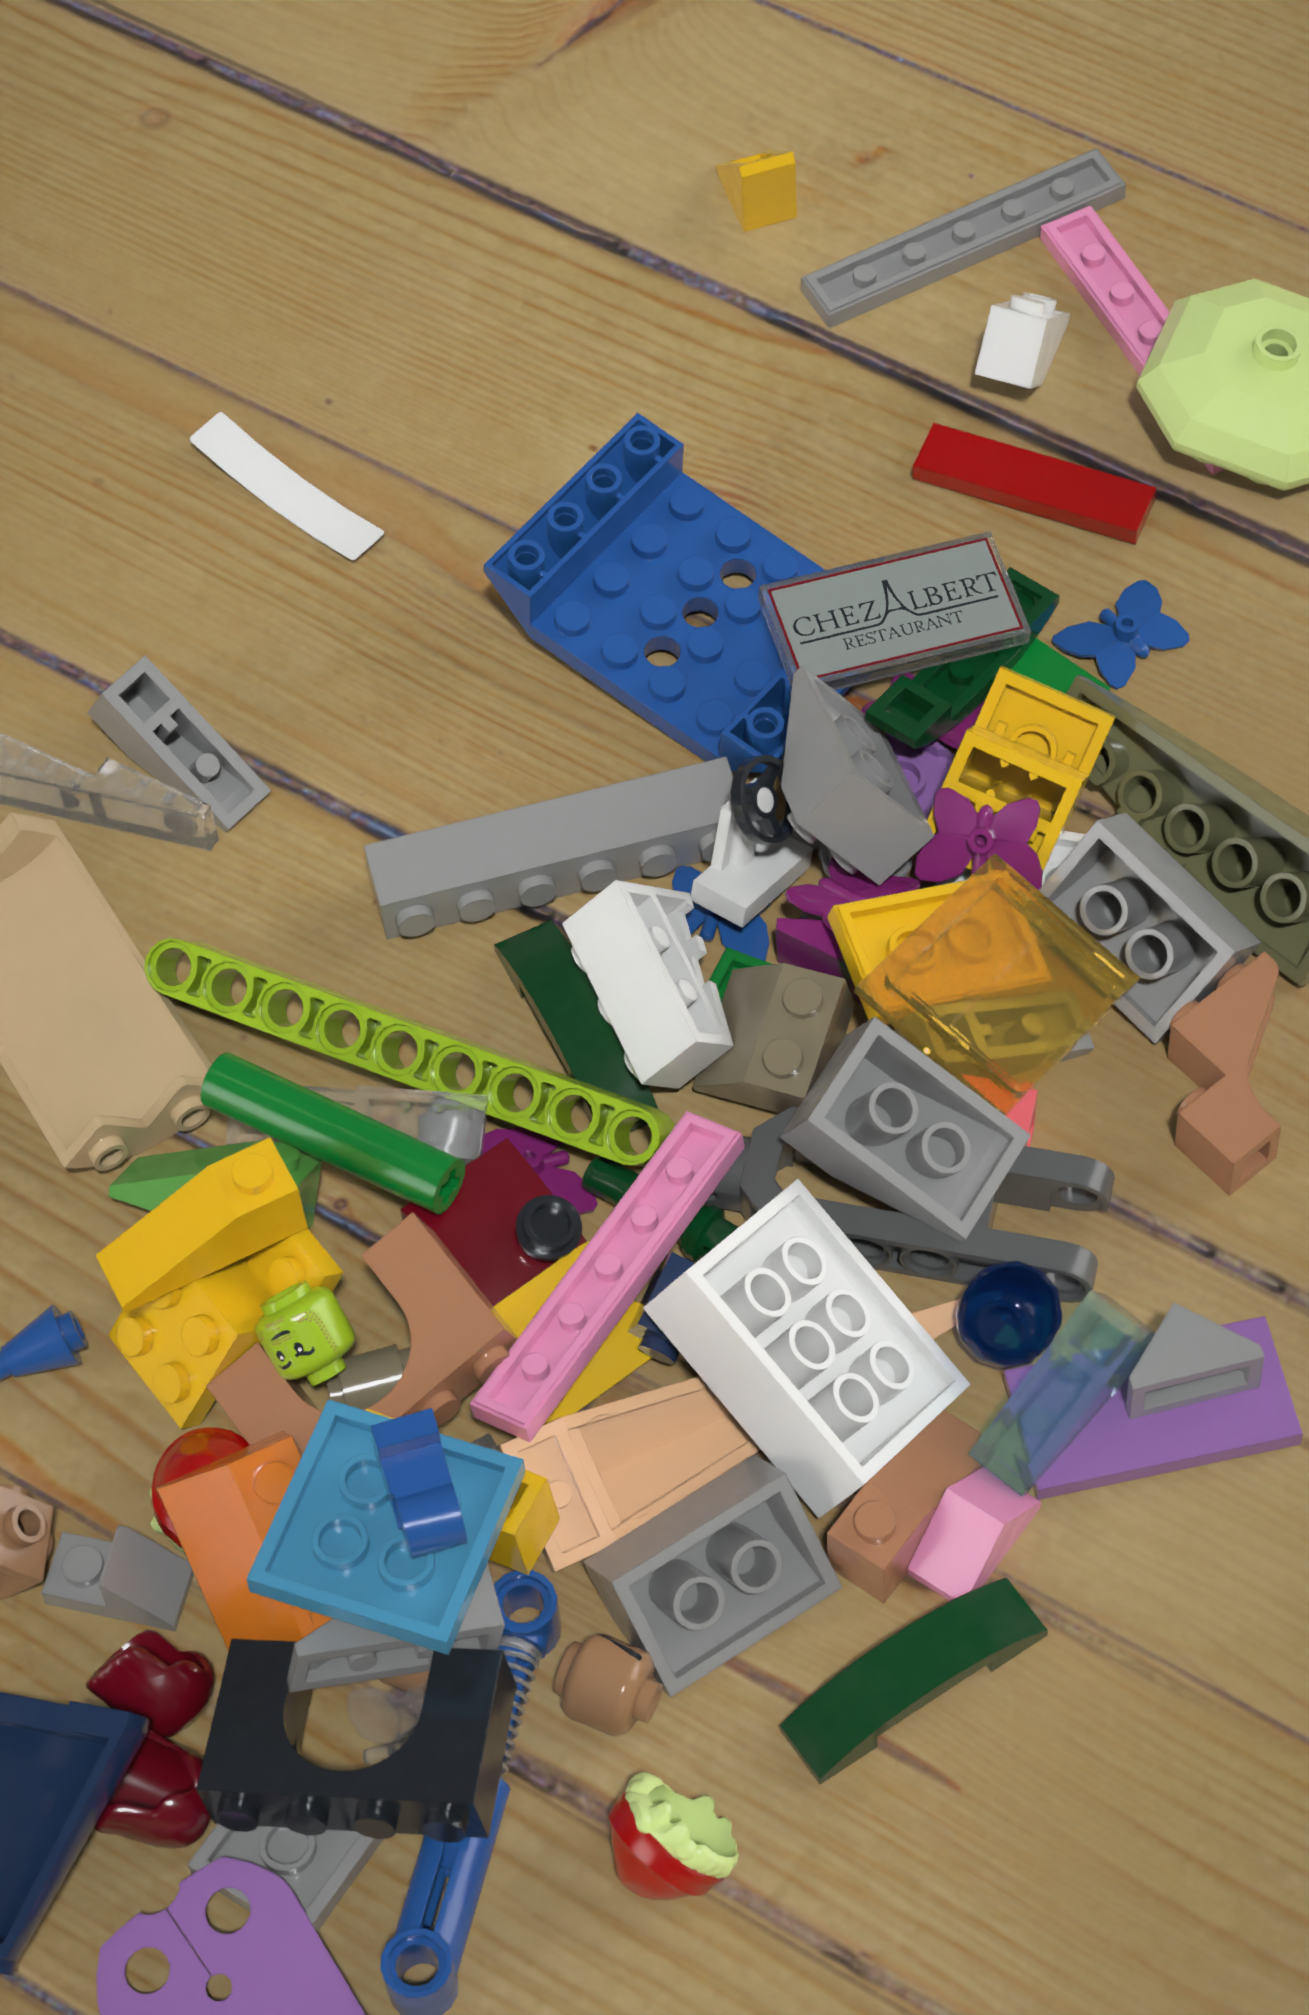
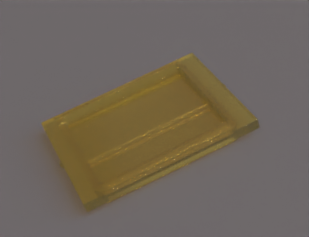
M994 853L856 986L853 992L927 1057L1007 1116L1136 985L1140 977Z

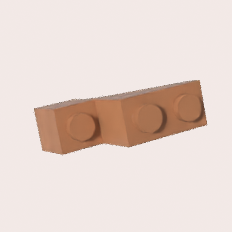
M1265 951L1246 966L1242 963L1233 966L1221 978L1216 990L1201 1002L1195 1000L1192 1003H1186L1174 1015L1169 1026L1170 1038L1167 1058L1199 1087L1183 1100L1177 1110L1175 1146L1229 1196L1276 1159L1281 1125L1260 1105L1248 1079L1274 1007L1275 994L1273 991L1279 974L1277 963Z

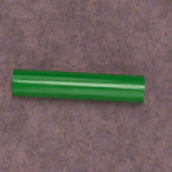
M225 1052L215 1059L203 1080L200 1097L204 1106L433 1213L441 1214L445 1212L453 1203L461 1188L465 1175V1163L462 1159L230 1052Z

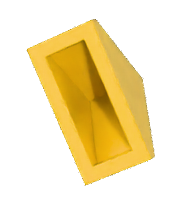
M768 150L715 165L718 177L743 232L797 217L796 162L793 151Z

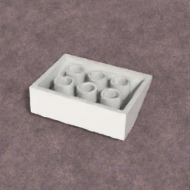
M799 1179L789 1185L643 1307L774 1466L786 1473L794 1490L818 1518L822 1517L867 1483L971 1385Z

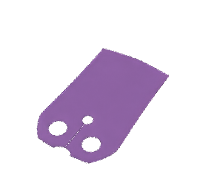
M224 1856L213 1861L179 1883V1892L175 1900L167 1907L168 1911L165 1909L150 1915L138 1913L100 1947L96 1975L100 2015H366L286 1881L273 1872L250 1862ZM223 1888L241 1890L247 1896L250 1903V1916L247 1923L240 1930L229 1934L215 1931L206 1919V1906L209 1899L215 1892ZM153 1947L166 1955L170 1964V1974L166 1983L159 1990L150 1994H141L134 1991L128 1985L125 1978V1967L128 1959L136 1951L142 1948ZM210 1974L212 1976L217 1974L226 1975L231 1980L232 1990L227 1999L213 2001L208 1997L206 1986L211 1978Z

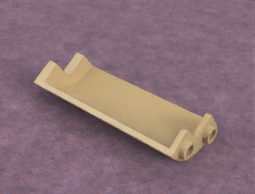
M10 812L0 824V1064L64 1168L95 1167L98 1171L110 1170L121 1164L126 1158L165 1141L179 1131H189L200 1126L209 1117L210 1108L202 1104L200 1094L203 1080L212 1064L169 997L152 988L148 982L144 970V958L56 821Z

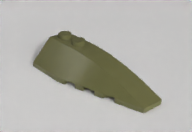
M1076 675L1066 694L1116 716L1089 777L1094 785H1101L1119 807L1116 811L1118 814L1127 813L1262 942L1254 951L1255 954L1259 956L1265 951L1275 960L1280 972L1299 986H1306L1309 983V816L1250 776L1160 720L1088 678Z

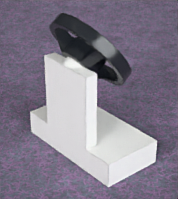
M770 755L750 757L737 768L731 785V799L720 810L711 866L694 879L692 885L691 899L693 902L740 927H744L810 868L813 848L790 837L794 828L787 818L791 808L786 797L785 816L781 827L775 815L778 799L773 786L776 777L779 778L780 782L782 780L783 762ZM762 763L768 766L758 779L755 778L746 784L747 777L755 765Z

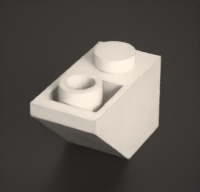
M1024 292L1023 296L1011 295L1010 301L991 305L975 374L1029 389L1042 385L1066 331L1071 314L1055 310L1057 300Z

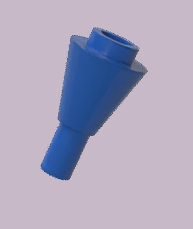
M52 1304L5 1343L0 1351V1380L11 1375L18 1377L81 1364L79 1350L87 1347L88 1344L74 1313L70 1310L61 1314L58 1308Z

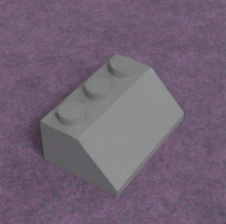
M1127 813L1097 820L1022 910L1024 917L1154 1044L1160 1043L1170 1034V1022L1180 1008L1188 1002L1192 1003L1195 1000L1201 1002L1216 990L1219 981L1228 970L1237 964H1243L1262 943Z
M756 1455L747 1458L583 1561L611 1618L631 1645L650 1653L655 1667L654 1678L657 1682L663 1684L664 1692L670 1697L842 1588L786 1473Z

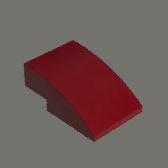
M508 1138L465 1166V1175L461 1188L455 1200L445 1212L436 1214L412 1202L400 1209L402 1221L413 1212L437 1234L493 1306L557 1262L540 1261L529 1256L517 1241L515 1224L522 1207L535 1197L553 1194ZM581 1235L577 1247L587 1242L583 1235Z

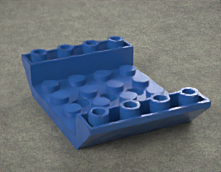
M637 413L484 564V573L531 639L703 761L727 757L730 769L733 772H736L739 765L750 757L770 755L781 761L785 754L793 673L797 671L767 589L830 575L831 573L683 473L684 444ZM738 572L748 575L753 580V583L746 588L735 589L727 586L722 581V578L727 574ZM693 611H705L710 613L716 621L708 627H694L688 624L684 617ZM663 649L674 653L678 660L670 666L659 667L651 664L646 659V656L652 651ZM870 666L819 679L843 696ZM758 763L750 772L763 773L768 766Z

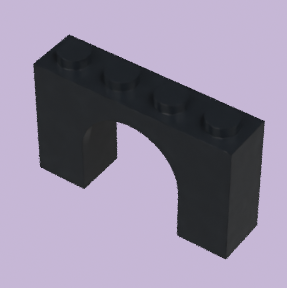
M231 1639L196 1789L214 1824H219L227 1829L238 1832L253 1831L257 1826L284 1827L303 1835H320L326 1830L356 1831L363 1836L374 1839L391 1838L395 1833L426 1835L431 1839L446 1843L459 1842L465 1837L489 1838L517 1688L503 1650L451 1648L449 1655L433 1651L419 1721L408 1740L395 1753L375 1765L359 1770L335 1771L313 1765L300 1756L301 1739L312 1689L296 1692L289 1691L287 1677L294 1644L297 1642Z

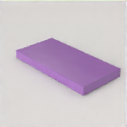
M1262 1316L1221 1325L1261 1345L1265 1357L1260 1387L1134 1419H1129L1126 1410L1129 1376L1151 1340L1004 1370V1383L1036 1498L1040 1500L1301 1445L1303 1433L1266 1317Z

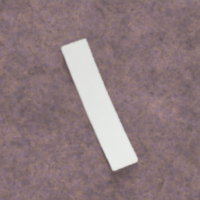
M217 413L190 437V441L265 504L315 539L348 559L356 560L384 535L382 529L346 509L296 474L259 445L224 413Z

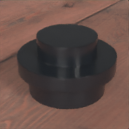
M555 1195L538 1196L528 1201L520 1210L515 1224L516 1238L520 1247L529 1256L545 1262L558 1261L569 1255L577 1247L582 1235L581 1217L577 1209L564 1198Z

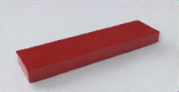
M933 423L913 464V479L1132 544L1137 543L1156 500L1157 487L937 423Z

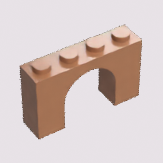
M412 1212L361 1255L402 1308L411 1334L409 1359L401 1378L384 1398L368 1407V1409L395 1419L433 1408L437 1426H440L458 1412L461 1407V1400L481 1383L484 1384L496 1367L510 1356L508 1351L518 1337L437 1234ZM257 1342L206 1385L249 1445L284 1431L292 1435L302 1457L322 1411L315 1406L297 1380L281 1378L262 1345Z

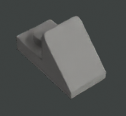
M118 1525L112 1542L62 1532L42 1590V1596L48 1605L176 1632L194 1573L187 1560L126 1526Z

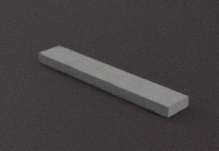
M1095 148L801 277V291L830 329L1040 236L1041 226L1090 205L1094 211H1097L1125 198L1126 184L1100 151Z

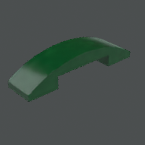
M1010 567L1002 576L1023 629L944 647L912 680L902 674L865 711V719L914 749L935 741L959 724L987 698L1001 666L1012 669L1017 664L1058 606L1060 595Z
M549 920L494 944L495 952L521 998H527L570 1077L659 1109L649 1086L642 1085L628 1069L624 1060L625 1050L613 1026L604 1019L599 1011L597 1004L599 998L587 973L575 962L571 952L572 946L558 927ZM582 1097L578 1101L591 1123L593 1115L591 1105ZM643 1119L638 1120L632 1126L630 1133L648 1125L647 1122Z
M1008 1578L989 1583L933 1610L871 1649L799 1706L780 1724V1731L819 1785H821L877 1748V1737L984 1666H987L993 1672L1046 1637L1048 1629Z

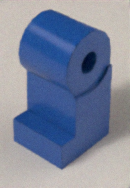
M433 1408L371 1425L377 1462L398 1529L402 1530L411 1559L467 1543L461 1510L445 1459Z

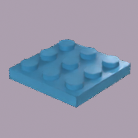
M328 1399L246 1578L249 1591L449 1655L525 1475L524 1459L440 1434L445 1459L462 1514L467 1543L411 1559L402 1530L398 1529L377 1462L371 1432V1425L392 1419Z

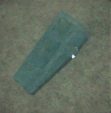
M1090 1290L971 1449L969 1455L1019 1495L1025 1496L1118 1391L1137 1365L1156 1332L1107 1294Z

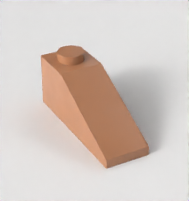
M943 1410L863 1485L827 1532V1555L834 1571L885 1604L906 1576L907 1568L947 1487L984 1466L987 1467L999 1452L1000 1444L946 1410Z

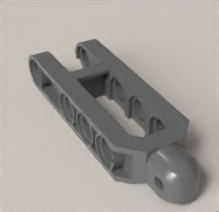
M791 1106L753 1128L751 1137L743 1136L744 1150L713 1191L715 1194H711L704 1205H713L722 1209L739 1211L747 1221L783 1191L775 1180L779 1170L786 1166L793 1167L794 1162L816 1165L780 1138V1135L799 1107ZM1024 1146L967 1239L962 1242L904 1213L815 1199L875 1270L989 1290L996 1288L1011 1294L1074 1303L1090 1298L1093 1293L1098 1267L1097 1257L1090 1250L1070 1242L992 1229L997 1204L1003 1203L1049 1212L1051 1206L1077 1211H1095L1100 1209L1107 1211L1110 1205L1115 1177L1113 1171L1106 1164L1096 1159Z

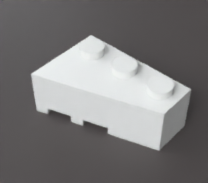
M615 880L563 922L562 925L573 945L571 952L575 962L587 973L599 998L597 1004L600 1013L613 1026L625 1050L624 1060L630 1072L642 1085L679 1089L734 1046L717 986L711 981L704 983L698 962L699 959L707 954L703 938L698 935L691 937L685 915L694 909L691 895L681 891Z

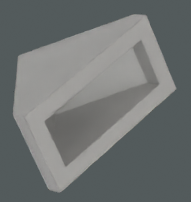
M1173 1303L1129 1376L1126 1410L1129 1419L1260 1387L1265 1357L1261 1345Z

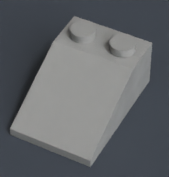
M802 665L793 673L781 780L782 791L791 808L787 818L795 831L807 842L813 844L816 840H819L825 844L833 858L847 872L855 874L859 870L880 885L930 841L934 834L884 730L867 721L863 712Z
M873 1017L844 1037L780 1135V1138L832 1177L962 1242L967 1239L1031 1135L876 1017Z

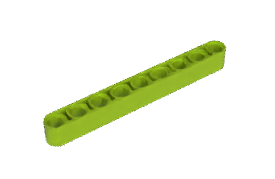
M168 938L159 941L151 947L146 956L144 967L146 978L152 988L161 994L620 1164L646 1166L675 1127V1123L670 1116L660 1109L205 943ZM186 953L190 959L191 969L187 979L180 983L175 972L176 963L180 956ZM241 973L246 980L247 990L243 1000L236 1004L232 999L230 990L234 978ZM297 993L302 999L303 1013L299 1021L292 1025L287 1018L286 1008L290 998ZM351 1014H354L359 1020L360 1033L356 1042L348 1046L343 1038L342 1029L345 1020ZM410 1034L417 1044V1057L410 1066L405 1067L400 1061L399 1046L402 1040ZM468 1055L474 1062L475 1077L472 1083L464 1089L457 1082L456 1067L459 1061ZM525 1076L532 1083L534 1094L530 1105L522 1111L514 1102L513 1091L517 1081ZM583 1097L591 1105L593 1115L588 1128L580 1132L572 1123L571 1112L574 1104ZM640 1119L647 1122L652 1133L651 1143L642 1154L637 1153L633 1149L629 1139L632 1126Z

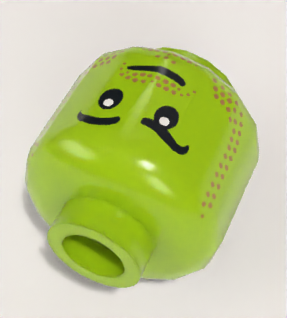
M304 1280L282 1290L260 1305L264 1315L257 1321L255 1332L281 1378L296 1380L306 1376L311 1386H314L335 1376L347 1367L342 1355L353 1346L356 1336L337 1299L328 1288L324 1286L311 1288L307 1280Z

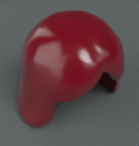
M146 1629L136 1634L114 1652L88 1679L85 1685L91 1693L100 1698L110 1708L131 1712L149 1719V1728L163 1738L177 1735L191 1725L202 1713L212 1693L214 1675L210 1662L200 1652L193 1650L179 1651L156 1631Z
M149 1728L146 1738L96 1823L95 1830L99 1833L119 1835L160 1848H185L194 1844L201 1838L212 1820L196 1791L203 1760L192 1751L168 1741Z

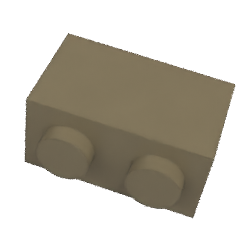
M786 963L733 969L721 1003L734 1046L697 1074L693 1085L694 1090L781 1113L791 1106L799 1107L846 1035L855 1007L846 980Z

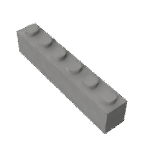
M727 757L364 845L369 877L386 939L400 936H419L427 933L432 928L452 923L480 921L488 918L493 913L525 905L530 907L541 906L554 898L582 891H601L615 880L626 881L643 876L657 877L665 875L682 865L687 866L703 861L711 862L720 810L731 799L733 775Z

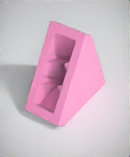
M984 1466L947 1487L907 1568V1574L948 1601H952L982 1587L1039 1511L1041 1501Z

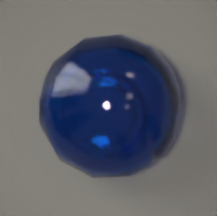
M1017 1260L990 1265L981 1270L966 1288L959 1300L955 1313L957 1318L956 1329L960 1342L977 1361L1002 1370L1031 1364L1042 1355L1054 1340L1061 1328L1063 1319L1058 1288L1041 1269Z

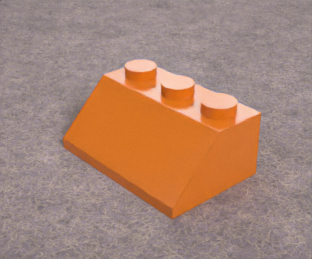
M280 1431L156 1488L227 1651H229L231 1639L298 1642L333 1619L249 1591L246 1578L301 1459L292 1435L284 1431Z

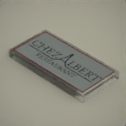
M991 531L761 585L758 591L759 603L791 688L793 673L802 665L833 690H838L1027 644L1031 636V629Z

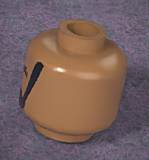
M597 1633L588 1637L583 1644L576 1641L573 1642L567 1649L555 1678L554 1693L561 1696L562 1709L567 1717L608 1735L618 1737L632 1729L637 1720L645 1723L651 1720L659 1704L663 1684L653 1680L655 1667L650 1653L609 1635Z

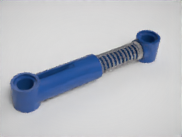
M516 1570L509 1572L494 1584L505 1623L498 1650H503L517 1688L489 1838L465 1837L459 1842L446 1843L436 1841L424 1835L395 1935L387 1943L381 1955L380 1969L392 2006L400 2015H443L452 2007L458 1995V1969L510 1793V1787L505 1782L506 1780L502 1774L508 1772L509 1768L505 1762L512 1760V1755L509 1751L515 1749L516 1746L511 1739L519 1736L515 1728L522 1725V1721L518 1716H522L526 1712L522 1705L529 1701L525 1694L532 1691V1687L528 1683L535 1680V1675L532 1671L538 1669L540 1659L545 1658L555 1648L561 1637L562 1623L554 1586L544 1575L531 1570L529 1575ZM524 1607L535 1608L541 1611V1614L535 1620L528 1623H517L509 1619L511 1614ZM447 1878H449L448 1883H447V1887H446V1890H445V1893H444V1897H443V1900H442V1904H441V1907H440V1910H439V1914H438V1917H437V1921H436V1924H435V1928H434V1931H432L433 1925H434V1922H435V1918H436V1915H437V1912H438V1908H439V1905H440V1901H441V1898H442V1894H443V1891H444V1888H445V1884H446ZM417 1964H430L438 1969L435 1977L427 1984L410 1986L402 1981L405 1972Z

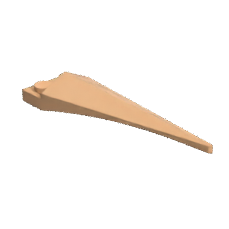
M994 1288L911 1314L934 1340L999 1299L1003 1290ZM700 1376L557 1418L544 1424L530 1443L515 1437L497 1445L499 1452L524 1459L525 1470L548 1479L560 1516V1521L543 1549L552 1572H556L601 1551L761 1450Z

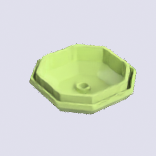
M1251 279L1175 300L1136 385L1138 392L1172 449L1191 456L1199 462L1221 467L1248 477L1256 483L1269 485L1283 491L1309 484V298L1258 279Z

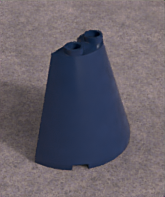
M0 1692V1974L13 1976L16 1962L20 1959L146 1738L150 1725L149 1719L127 1711L70 1701L69 1705Z

